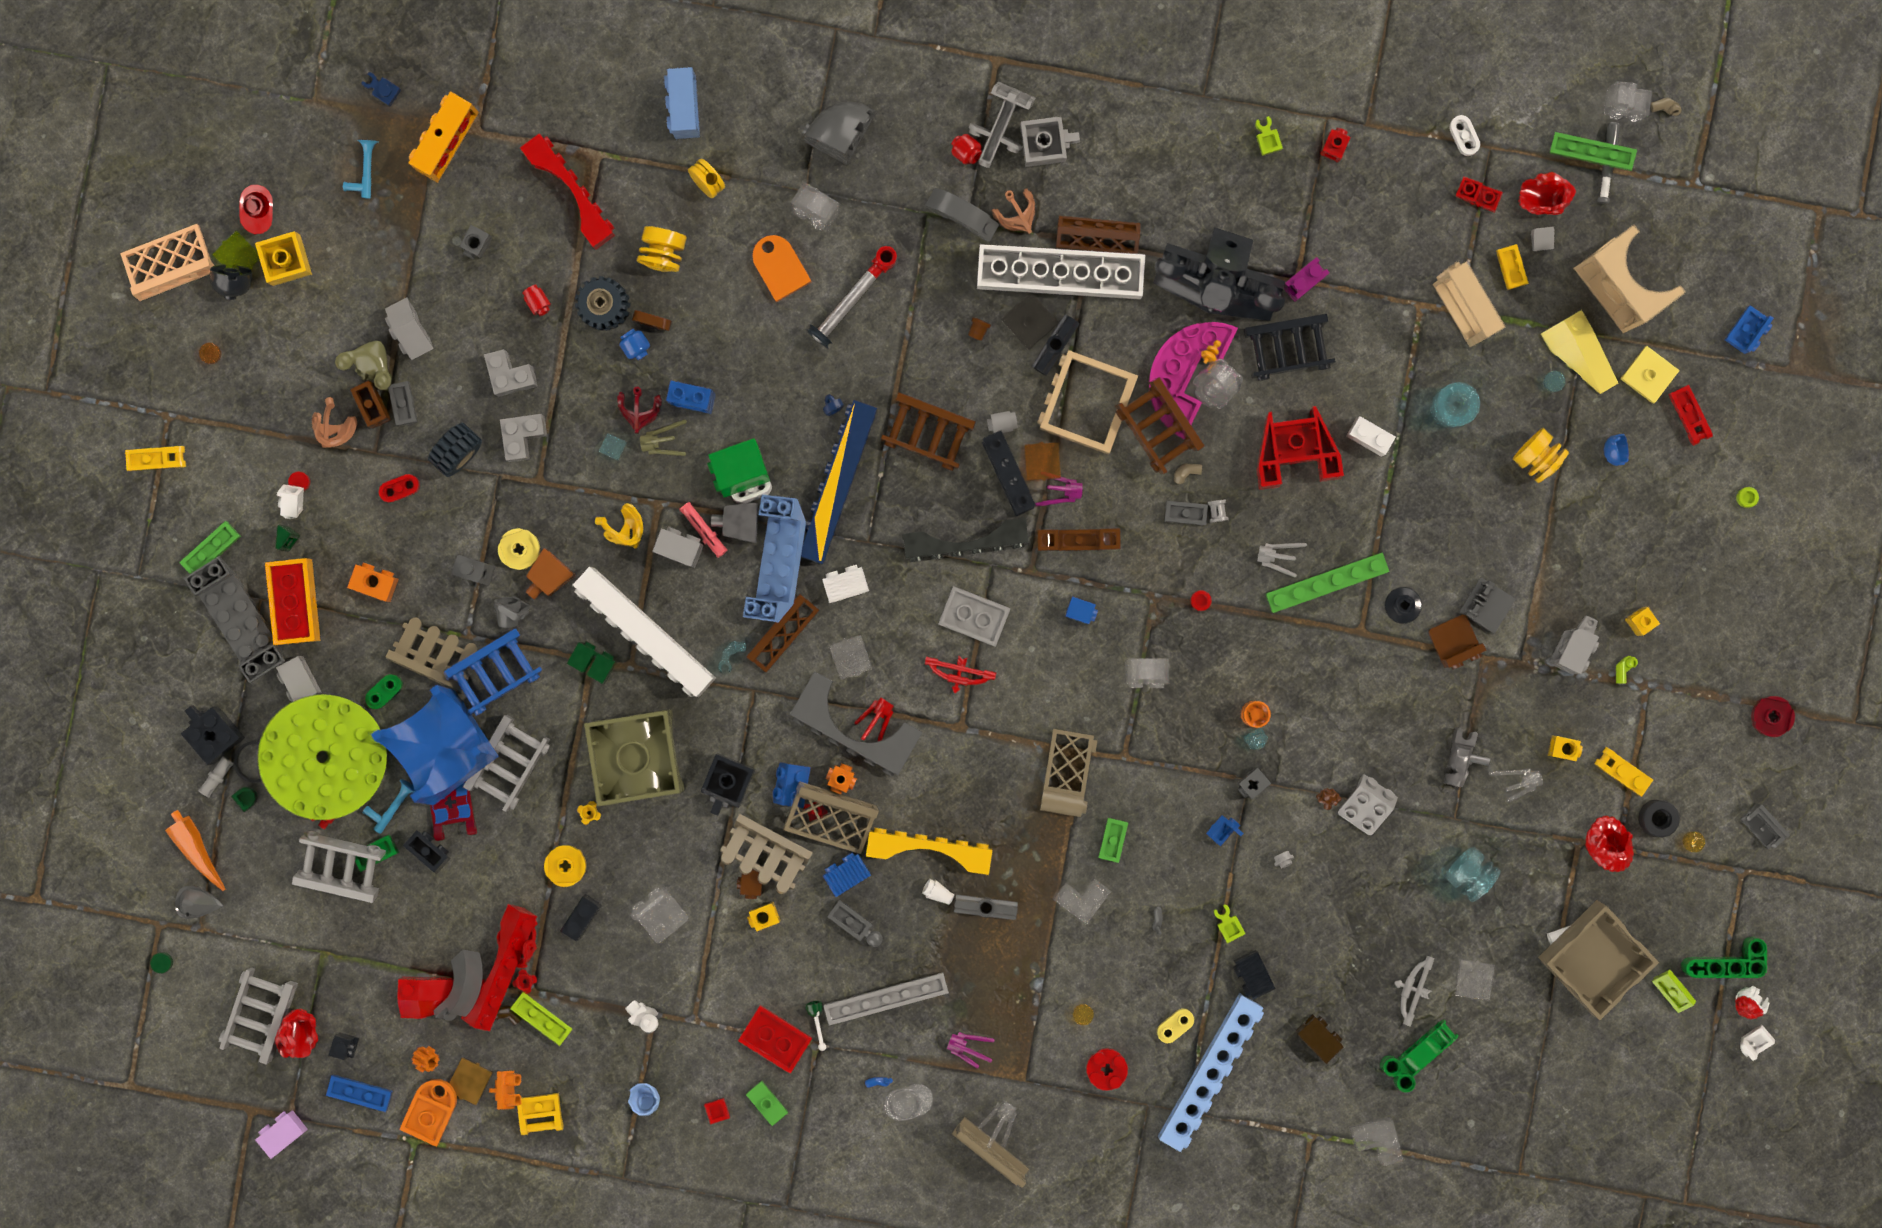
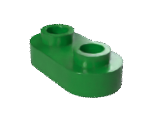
M394 674L383 677L366 694V704L372 709L383 708L401 691L403 687L401 678ZM389 681H392L394 683V687L392 689H390L387 685ZM374 695L379 697L377 703L373 702L372 698Z

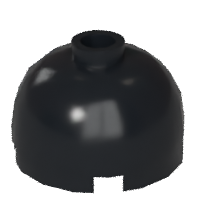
M226 264L215 265L210 268V284L225 299L235 300L237 296H241L249 290L252 282L251 269L240 265L226 268Z

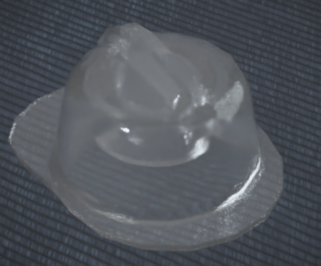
M911 1085L892 1091L884 1101V1109L891 1119L909 1121L929 1111L933 1103V1095L930 1089L924 1085Z

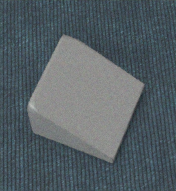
M1554 227L1536 228L1531 231L1533 251L1554 249Z

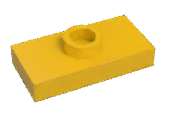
M1517 244L1496 250L1507 290L1529 284Z

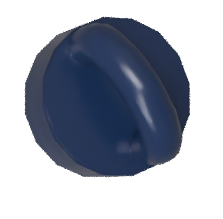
M826 395V406L823 408L826 416L834 415L844 407L841 399L835 400L832 395Z

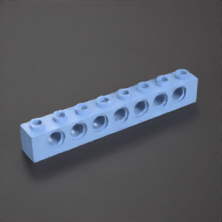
M1241 993L1238 994L1159 1132V1140L1180 1152L1183 1148L1186 1149L1192 1139L1190 1137L1193 1130L1197 1131L1201 1125L1202 1120L1200 1118L1202 1114L1209 1111L1212 1105L1210 1100L1214 1094L1217 1095L1223 1085L1221 1083L1222 1079L1230 1074L1234 1058L1238 1059L1243 1051L1242 1044L1252 1036L1254 1023H1258L1261 1020L1264 1012H1262L1263 1007ZM1242 1014L1248 1016V1021L1245 1024L1238 1023V1017ZM1232 1032L1238 1034L1235 1042L1227 1040L1228 1035ZM1221 1050H1225L1228 1053L1227 1058L1224 1060L1217 1059V1054ZM1211 1068L1217 1069V1075L1214 1078L1207 1077V1071ZM1201 1086L1207 1088V1092L1203 1096L1196 1094L1197 1089ZM1191 1104L1197 1106V1110L1193 1114L1186 1112V1108ZM1180 1122L1187 1124L1186 1129L1182 1132L1176 1130V1126Z

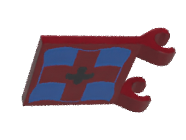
M465 782L435 805H430L434 839L436 841L445 839L443 825L465 821L467 834H477L471 793L463 787Z

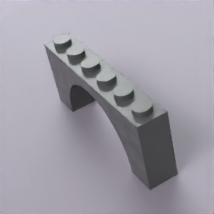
M814 671L790 714L793 716L792 720L801 726L804 723L811 726L810 731L819 736L822 733L829 736L828 741L837 746L840 743L848 747L846 751L854 756H857L858 753L866 757L864 761L874 767L876 764L884 767L882 769L884 773L892 777L894 774L899 775L922 731L904 722L895 734L882 741L868 743L849 738L836 727L829 713L828 695L833 681Z

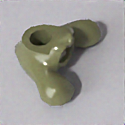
M381 341L368 342L352 351L342 352L336 357L335 365L338 369L345 371L354 364L356 367L355 371L364 381L373 380L374 387L378 390H387L391 386L392 379L388 371L386 350Z

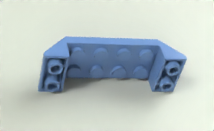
M762 495L759 515L768 517L757 594L756 598L746 597L743 617L779 622L794 604L806 520L798 499Z

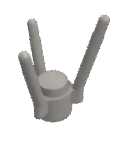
M1265 543V546L1260 545L1257 561L1262 562V566H1267L1296 577L1295 573L1270 563L1274 562L1275 558L1294 561L1296 557L1277 554L1276 550L1273 549L1306 547L1307 543Z

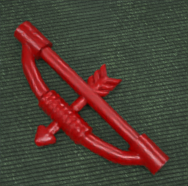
M926 656L925 665H929L936 675L946 679L948 682L955 683V686H952L953 693H957L960 690L959 684L965 686L978 685L990 679L995 680L996 672L981 671L965 667L967 658L962 659L958 656V662L955 665ZM936 667L958 670L957 675L946 674ZM961 672L980 675L983 678L969 679L962 677Z

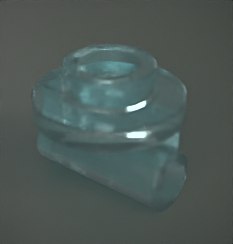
M1261 727L1243 736V739L1251 749H1261L1266 745L1268 737Z

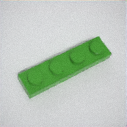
M1555 132L1550 154L1632 171L1637 149Z

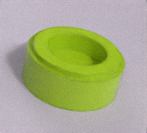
M1745 487L1738 491L1736 500L1741 507L1750 508L1758 503L1759 494L1754 488Z

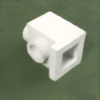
M283 484L277 492V496H280L278 507L281 508V516L287 519L299 516L303 510L304 488Z

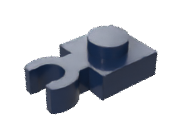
M368 72V75L372 78V83L367 84L362 81V85L367 89H374L372 95L390 107L401 89L383 77L379 82L373 73Z

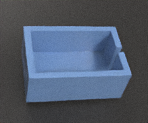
M693 68L667 69L668 75H664L665 88H667V93L669 92V96H665L666 108L670 113V116L667 117V128L670 133H673L675 139L700 138L697 85Z

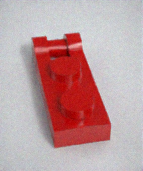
M1689 385L1668 394L1693 446L1699 444L1700 440L1704 438L1707 440L1713 437L1712 431ZM1700 426L1701 431L1696 433L1694 428Z

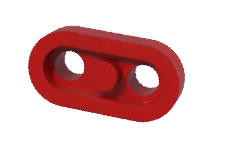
M411 474L400 476L383 483L379 488V496L385 502H396L417 493L420 488V482L417 477ZM409 481L413 483V487L411 489L407 488V483ZM389 489H393L394 494L392 496H388L387 494Z

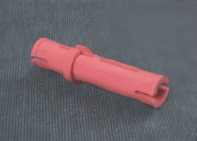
M690 502L680 508V511L703 538L702 542L711 548L717 558L728 551L717 538L718 534L709 528Z

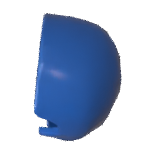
M1625 434L1610 436L1604 444V456L1614 466L1624 465L1629 460L1628 443Z

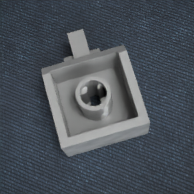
M1061 117L1022 121L1020 123L1025 167L1066 162V149L1070 148V144L1080 142L1079 132L1068 133V129L1063 130ZM1041 138H1044L1047 142L1045 146L1039 143Z
M1584 616L1577 628L1564 631L1549 664L1570 674L1585 672L1590 664L1588 659L1591 653H1595L1599 642H1597L1599 637L1594 635L1598 621L1589 616Z

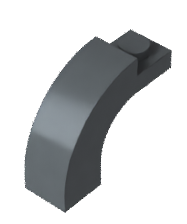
M934 188L925 205L939 216L961 224L987 242H990L999 226L997 222L990 218V215L978 207L938 188Z
M463 949L451 960L454 972L453 987L447 999L434 1010L435 1018L452 1021L458 1015L466 1017L472 1010L479 996L483 977L482 961L479 952Z

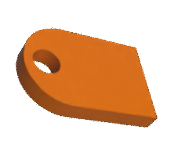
M770 235L762 238L755 245L753 250L754 264L776 302L812 282L792 246L786 239ZM766 242L774 244V250L770 253H766L762 249Z
M431 1079L423 1083L417 1089L399 1130L437 1147L457 1104L454 1088L442 1079ZM439 1085L444 1088L445 1094L443 1096H438L435 1093L436 1086Z

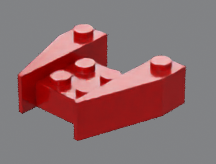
M1316 406L1310 409L1311 418L1273 423L1272 412L1266 415L1256 468L1259 490L1278 488L1282 485L1281 465L1317 461L1320 482L1337 480L1344 476L1341 454Z

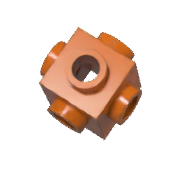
M843 763L840 766L836 765L834 769H829L826 779L829 780L827 785L831 786L830 790L835 793H847L848 789H853L857 780L854 778L855 772H852V767ZM838 776H844L845 781L839 783L837 781Z

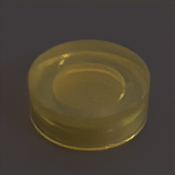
M1079 1004L1074 1008L1073 1018L1079 1025H1088L1093 1020L1094 1013L1089 1005Z

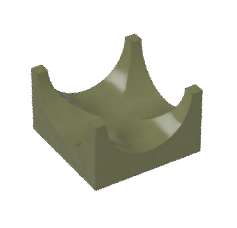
M672 709L584 724L597 806L677 794L685 791L674 747Z

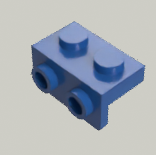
M1749 305L1724 340L1744 354L1751 351L1754 352L1761 343L1759 341L1763 334L1766 335L1771 329V322L1774 318L1772 316L1766 317Z
M780 762L776 771L777 781L776 787L773 790V803L792 806L799 781L808 784L811 767ZM800 797L798 807L804 808L805 799Z

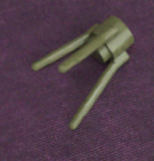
M682 420L655 431L646 432V435L640 436L642 451H648L649 455L685 456V452L656 448H659V442L675 439L674 436L658 438L657 434L686 424L687 421Z

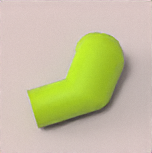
M1626 656L1617 663V684L1627 683L1626 673L1638 664V660L1635 657Z

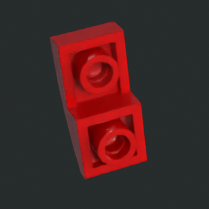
M1463 177L1456 197L1495 213L1503 192L1484 186L1481 182Z

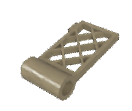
M1053 729L1040 805L1041 811L1081 817L1082 813L1086 814L1088 802L1084 801L1088 770L1091 752L1095 753L1097 740H1093L1094 736ZM1057 734L1065 735L1070 743L1060 749L1056 744ZM1069 736L1077 738L1072 741ZM1080 738L1089 740L1088 748L1083 752H1080L1074 744ZM1072 744L1079 755L1069 761L1062 751ZM1056 747L1058 752L1054 754V748ZM1087 752L1086 759L1082 755ZM1060 753L1067 763L1057 770L1052 761L1053 757ZM1081 757L1085 767L1077 773L1071 762ZM1069 765L1075 775L1065 781L1059 771ZM1051 767H1052V768L1055 770V772H1053V773L1050 775V773H1051ZM1082 772H1084L1083 779L1079 776ZM1057 773L1063 784L1058 788L1048 787L1050 777ZM1077 777L1082 783L1081 792L1072 791L1067 783ZM1065 785L1068 790L1060 788Z

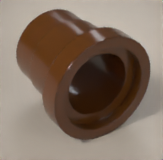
M972 317V325L968 335L982 341L991 324Z

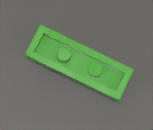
M225 521L179 563L191 574L223 554L241 536L228 521Z

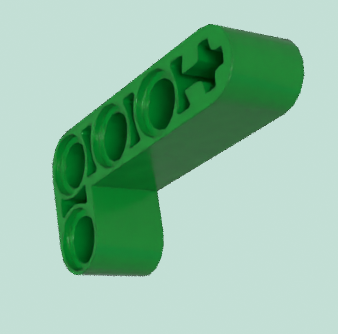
M1752 936L1747 937L1742 944V957H1687L1681 962V970L1684 974L1693 978H1760L1767 972V945L1762 939ZM1757 942L1758 949L1752 952L1751 945ZM1716 962L1717 969L1711 973L1710 965ZM1736 962L1738 968L1735 972H1731V965ZM1757 962L1758 969L1756 972H1752L1751 966ZM1693 965L1700 966L1702 969L1693 968L1691 971L1690 967H1692Z

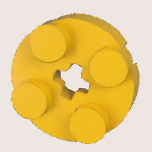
M558 846L545 859V874L557 886H572L583 878L586 872V859L582 851L574 846ZM564 860L571 864V868H568L567 872L560 868V864L564 863Z

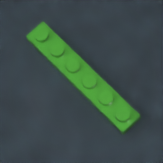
M1382 552L1266 593V597L1272 613L1388 573L1389 569Z

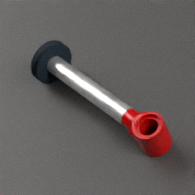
M890 246L881 247L877 251L875 258L871 261L873 265L817 329L810 324V329H806V331L817 342L829 349L828 345L833 343L827 336L882 272L886 273L894 267L897 257L896 251ZM885 253L890 254L892 260L887 263L883 262L880 258L881 255Z

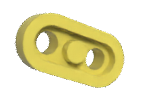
M1187 1009L1177 1010L1158 1026L1157 1035L1159 1039L1164 1043L1175 1041L1193 1026V1014ZM1183 1016L1187 1017L1188 1019L1187 1022L1184 1024L1180 1022V1019ZM1169 1029L1172 1033L1170 1036H1165L1164 1031Z

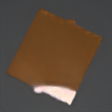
M1040 442V444L1025 445L1027 481H1046V479L1061 478L1059 442Z

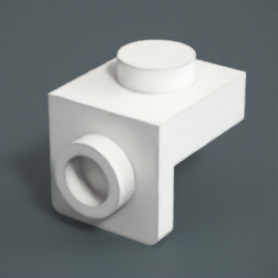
M1761 1024L1741 1037L1740 1049L1746 1057L1749 1056L1754 1061L1760 1052L1775 1044V1039Z

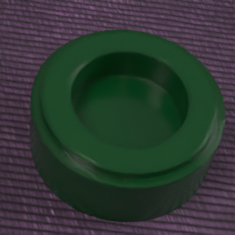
M160 952L152 957L150 965L154 972L162 974L172 968L173 959L168 953Z

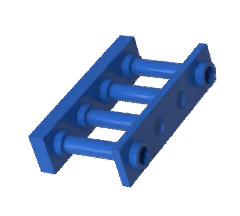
M516 628L444 671L443 674L447 681L450 679L456 680L473 706L468 710L469 715L475 713L477 716L487 710L485 706L526 681L530 684L540 678L541 667L533 670L517 645V639L520 637V634ZM505 646L507 649L510 648L526 673L524 677L515 681L499 655V650ZM487 657L493 660L509 685L499 692L481 666L483 664L481 661ZM468 668L475 670L491 696L481 703L463 676L465 675L463 671Z

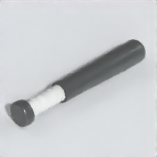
M1610 122L1608 124L1605 143L1618 145L1619 123ZM1603 165L1601 195L1597 199L1599 204L1610 203L1608 193L1614 167Z

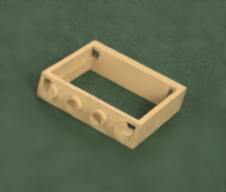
M1457 262L1436 277L1437 281L1433 286L1469 347L1474 346L1505 327L1467 262L1463 264Z
M1068 350L1067 355L1062 354L1059 366H1062L1060 374L1055 373L1051 385L1055 386L1053 393L1048 392L1044 403L1048 405L1045 413L1041 412L1037 423L1041 424L1040 430L1109 455L1121 424V420L1116 412L1104 444L1048 424L1071 360L1127 379L1119 401L1125 407L1128 405L1138 375Z

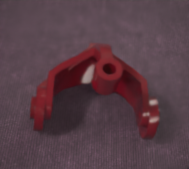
M635 387L633 389L635 395L634 412L625 408V394L623 392H619L617 403L624 419L632 426L635 433L639 434L640 429L652 423L659 415L662 399L661 395L655 396L653 408L639 413V397L642 395V390L640 387Z

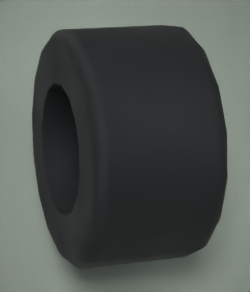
M1652 800L1642 806L1638 820L1640 827L1645 833L1663 838L1670 836L1677 830L1680 816L1678 810L1671 803L1662 800ZM1663 811L1666 814L1667 818L1663 826L1657 827L1652 823L1654 812Z

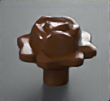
M1325 788L1320 791V794L1316 795L1318 802L1323 803V807L1326 810H1330L1332 805L1336 806L1342 800L1339 797L1340 794L1336 793L1334 789Z

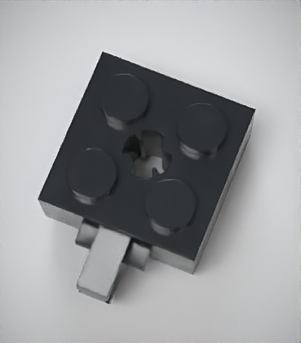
M191 705L185 710V713L191 720L188 722L190 726L181 735L206 765L215 764L245 738L219 707H211L207 712L204 710L199 712L194 705ZM211 732H215L216 736H213L215 739H211Z
M717 753L701 789V793L711 796L710 801L714 802L710 813L718 816L722 806L727 808L728 804L739 808L756 769ZM730 775L733 784L730 783L726 786L724 784L726 781H723V777L726 778Z

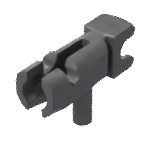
M1455 728L1453 744L1447 765L1454 773H1446L1444 779L1445 784L1457 787L1464 786L1469 775V764L1477 763L1488 766L1490 758L1472 754L1477 740V732L1469 733L1468 738L1465 740L1462 737L1463 730L1461 728Z

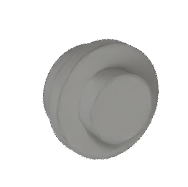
M1289 851L1283 852L1274 857V864L1276 867L1280 866L1281 869L1292 864L1291 860L1294 859V856L1290 855Z

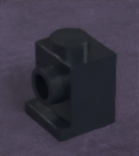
M339 1032L333 1038L328 1056L341 1060H346L349 1057L354 1058L360 1038Z

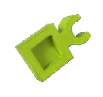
M1269 116L1266 117V126L1260 125L1259 119L1255 122L1257 130L1261 131V134H1258L1256 138L1262 156L1283 149L1277 129H1270L1272 121Z
M1224 904V914H1218L1216 909L1213 912L1218 919L1222 920L1217 926L1228 944L1246 933L1236 915L1229 916L1230 909Z

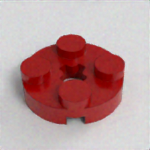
M1102 1048L1089 1057L1086 1072L1090 1082L1096 1088L1109 1091L1117 1089L1122 1085L1128 1074V1066L1124 1057L1118 1051L1111 1048ZM1106 1064H1110V1068L1113 1069L1108 1075H1105L1104 1071L1101 1070Z

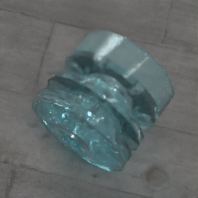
M1456 382L1449 384L1436 392L1432 398L1431 413L1436 422L1443 427L1453 429L1464 426L1474 420L1479 413V395L1473 387L1466 383ZM1456 401L1458 403H1461V407H1459L1458 409L1457 406L1453 405V403Z
M1474 846L1459 856L1445 874V879L1457 888L1464 884L1461 893L1467 895V899L1471 902L1478 900L1486 894L1501 873L1498 867H1493L1491 861L1481 865L1485 856Z

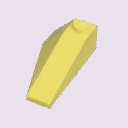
M1582 310L1541 333L1550 351L1563 360L1570 369L1572 368L1599 394L1618 384L1602 347Z

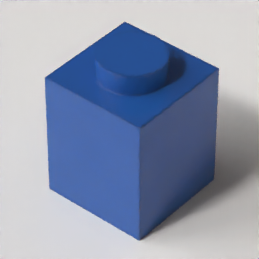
M1071 597L1065 617L1090 624V621H1095L1098 610L1095 609L1096 604Z

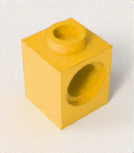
M1641 607L1625 619L1636 636H1644L1660 624L1649 607Z
M1552 735L1548 756L1577 761V758H1580L1582 754L1581 741ZM1568 743L1571 749L1570 752L1565 755L1562 751V747L1564 744Z
M774 902L750 910V916L747 917L750 927H755L756 932L781 921ZM759 912L767 913L769 917L767 922L763 923L758 920L757 915Z

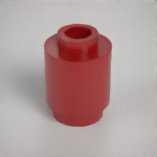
M536 284L523 291V299L533 315L541 317L550 311V301L543 290L538 288Z

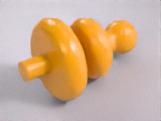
M1215 340L1213 346L1210 345L1207 347V350L1201 352V356L1204 359L1203 363L1216 362V356L1219 354L1217 348L1221 346L1219 340Z

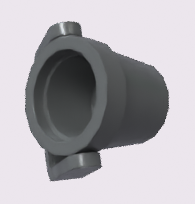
M515 596L495 599L494 608L496 610L498 626L504 628L517 626L519 620L524 619L529 614L530 605Z

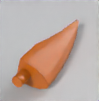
M178 810L171 813L176 823L165 830L169 837L199 872L222 891L226 890L204 847L200 832L190 816L183 818Z

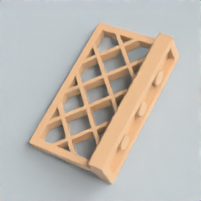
M198 224L120 253L131 284L132 295L139 301L209 275L210 268L214 266ZM196 232L197 237L193 244L185 241L189 233ZM171 240L179 241L174 251L166 248ZM183 244L191 246L187 257L178 254ZM153 247L160 249L155 259L147 256L149 250ZM196 249L202 251L203 259L198 261L191 259ZM164 251L172 254L168 264L159 261ZM135 254L141 256L136 266L129 263L128 257ZM176 257L185 260L180 268L172 267ZM145 258L153 261L148 272L140 269ZM157 264L166 267L163 274L159 276L153 274ZM139 271L147 274L143 282L136 284L135 278Z

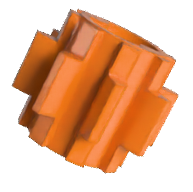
M423 1046L417 1048L413 1052L412 1064L416 1065L415 1069L422 1073L424 1070L427 1072L434 1071V1068L438 1066V1061H440L439 1055L435 1053L436 1050L430 1046L427 1048Z

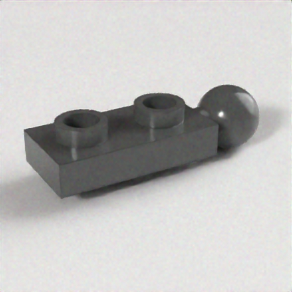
M841 900L837 902L827 916L857 940L861 941L863 937H866L867 943L871 947H878L883 942V936L880 932L869 930L873 924Z

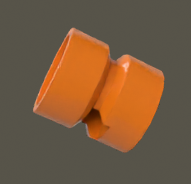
M1249 701L1241 710L1243 722L1247 726L1254 728L1265 726L1271 717L1269 707L1260 701Z

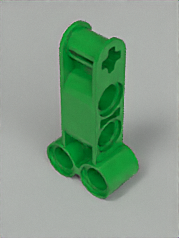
M1445 1019L1434 1025L1398 1058L1388 1055L1381 1059V1070L1388 1076L1394 1077V1085L1402 1092H1411L1416 1085L1414 1076L1458 1038V1034H1454L1445 1024ZM1394 1061L1396 1065L1394 1070L1387 1071L1386 1066L1388 1062ZM1403 1077H1408L1409 1083L1405 1087H1401L1400 1080Z

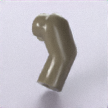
M1671 98L1660 99L1649 104L1652 113L1660 110L1672 116H1678L1681 113L1680 105Z
M1182 464L1174 472V481L1177 484H1183L1189 474L1201 475L1202 465Z

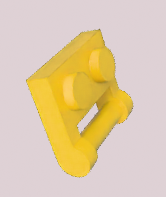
M559 1093L521 1098V1105L517 1106L521 1135H528V1132L556 1129V1131L563 1130ZM554 1116V1121L527 1123V1119Z

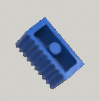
M852 852L842 858L844 861L842 864L836 866L834 863L825 869L826 873L823 877L835 897L871 876V872L859 853L854 855Z

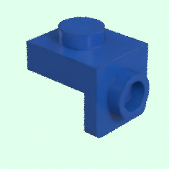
M1222 815L1206 834L1221 846L1233 831L1240 836L1244 833L1238 829L1240 824L1233 818L1228 820Z

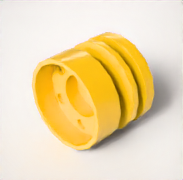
M646 226L644 227L642 241L649 244L650 247L639 248V252L647 256H638L637 262L657 271L679 272L680 266L673 262H681L682 258L674 254V251H684L687 237L671 230Z
M1544 428L1537 431L1513 457V460L1521 468H1525L1529 464L1533 465L1528 473L1530 476L1539 471L1534 479L1537 483L1554 474L1569 454L1566 448L1557 453L1561 447L1560 443L1552 447L1549 446L1553 436Z

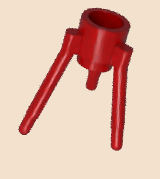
M881 697L878 702L874 700L872 705L854 722L855 725H858L870 712L873 711L876 714L861 740L866 739L880 717L883 719L885 717L877 742L882 741L888 722L894 713L891 711L894 707L891 703Z

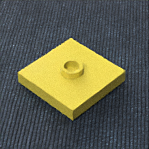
M1645 346L1621 377V380L1654 404L1680 370L1651 348Z

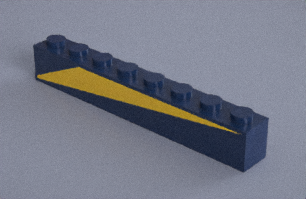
M855 400L847 406L845 415L848 416L846 423H841L838 435H841L839 443H834L831 452L834 455L832 463H827L824 472L827 474L826 480L820 483L817 492L820 493L819 500L814 501L811 512L814 513L812 520H808L805 526L807 534L805 540H803L801 557L824 564L877 413V408Z

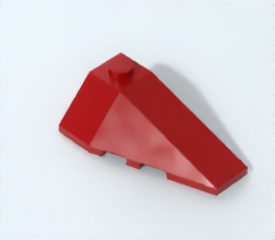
M403 976L398 979L397 1001L401 1018L422 1019L433 1016L434 1010L449 996L454 978ZM482 979L481 987L485 983V979Z

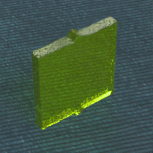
M235 231L226 241H222V245L212 254L221 264H226L225 268L239 269L237 266H242L252 270V266L259 260L257 250L238 231Z

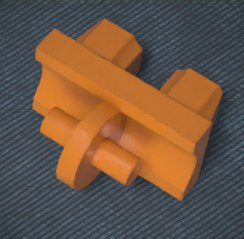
M514 1071L497 1072L495 1088H489V1093H495L497 1110L513 1109L515 1106L521 1105V1095L515 1094L514 1086L521 1084L520 1074H516Z

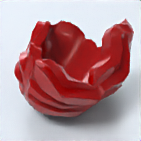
M1554 172L1539 173L1536 178L1525 180L1522 183L1518 202L1521 208L1532 214L1559 215L1570 205L1576 189L1570 182Z
M296 1009L283 1017L275 1037V1044L282 1057L303 1058L310 1056L311 1050L315 1048L318 1042L315 1029L316 1019L312 1014H309L304 1009Z

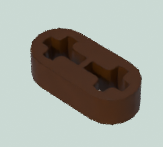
M634 310L632 317L634 322L664 331H669L672 323L671 320Z

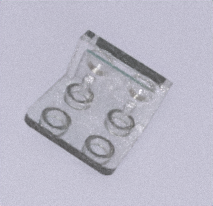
M658 887L648 894L650 899L645 903L642 900L632 907L634 911L630 914L634 921L638 920L656 943H661L689 919L688 915L666 887L661 890Z

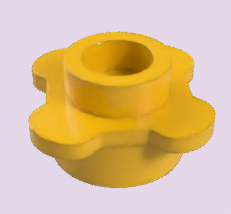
M590 801L587 805H580L577 808L583 824L587 825L590 821L601 818V814L596 808V802Z

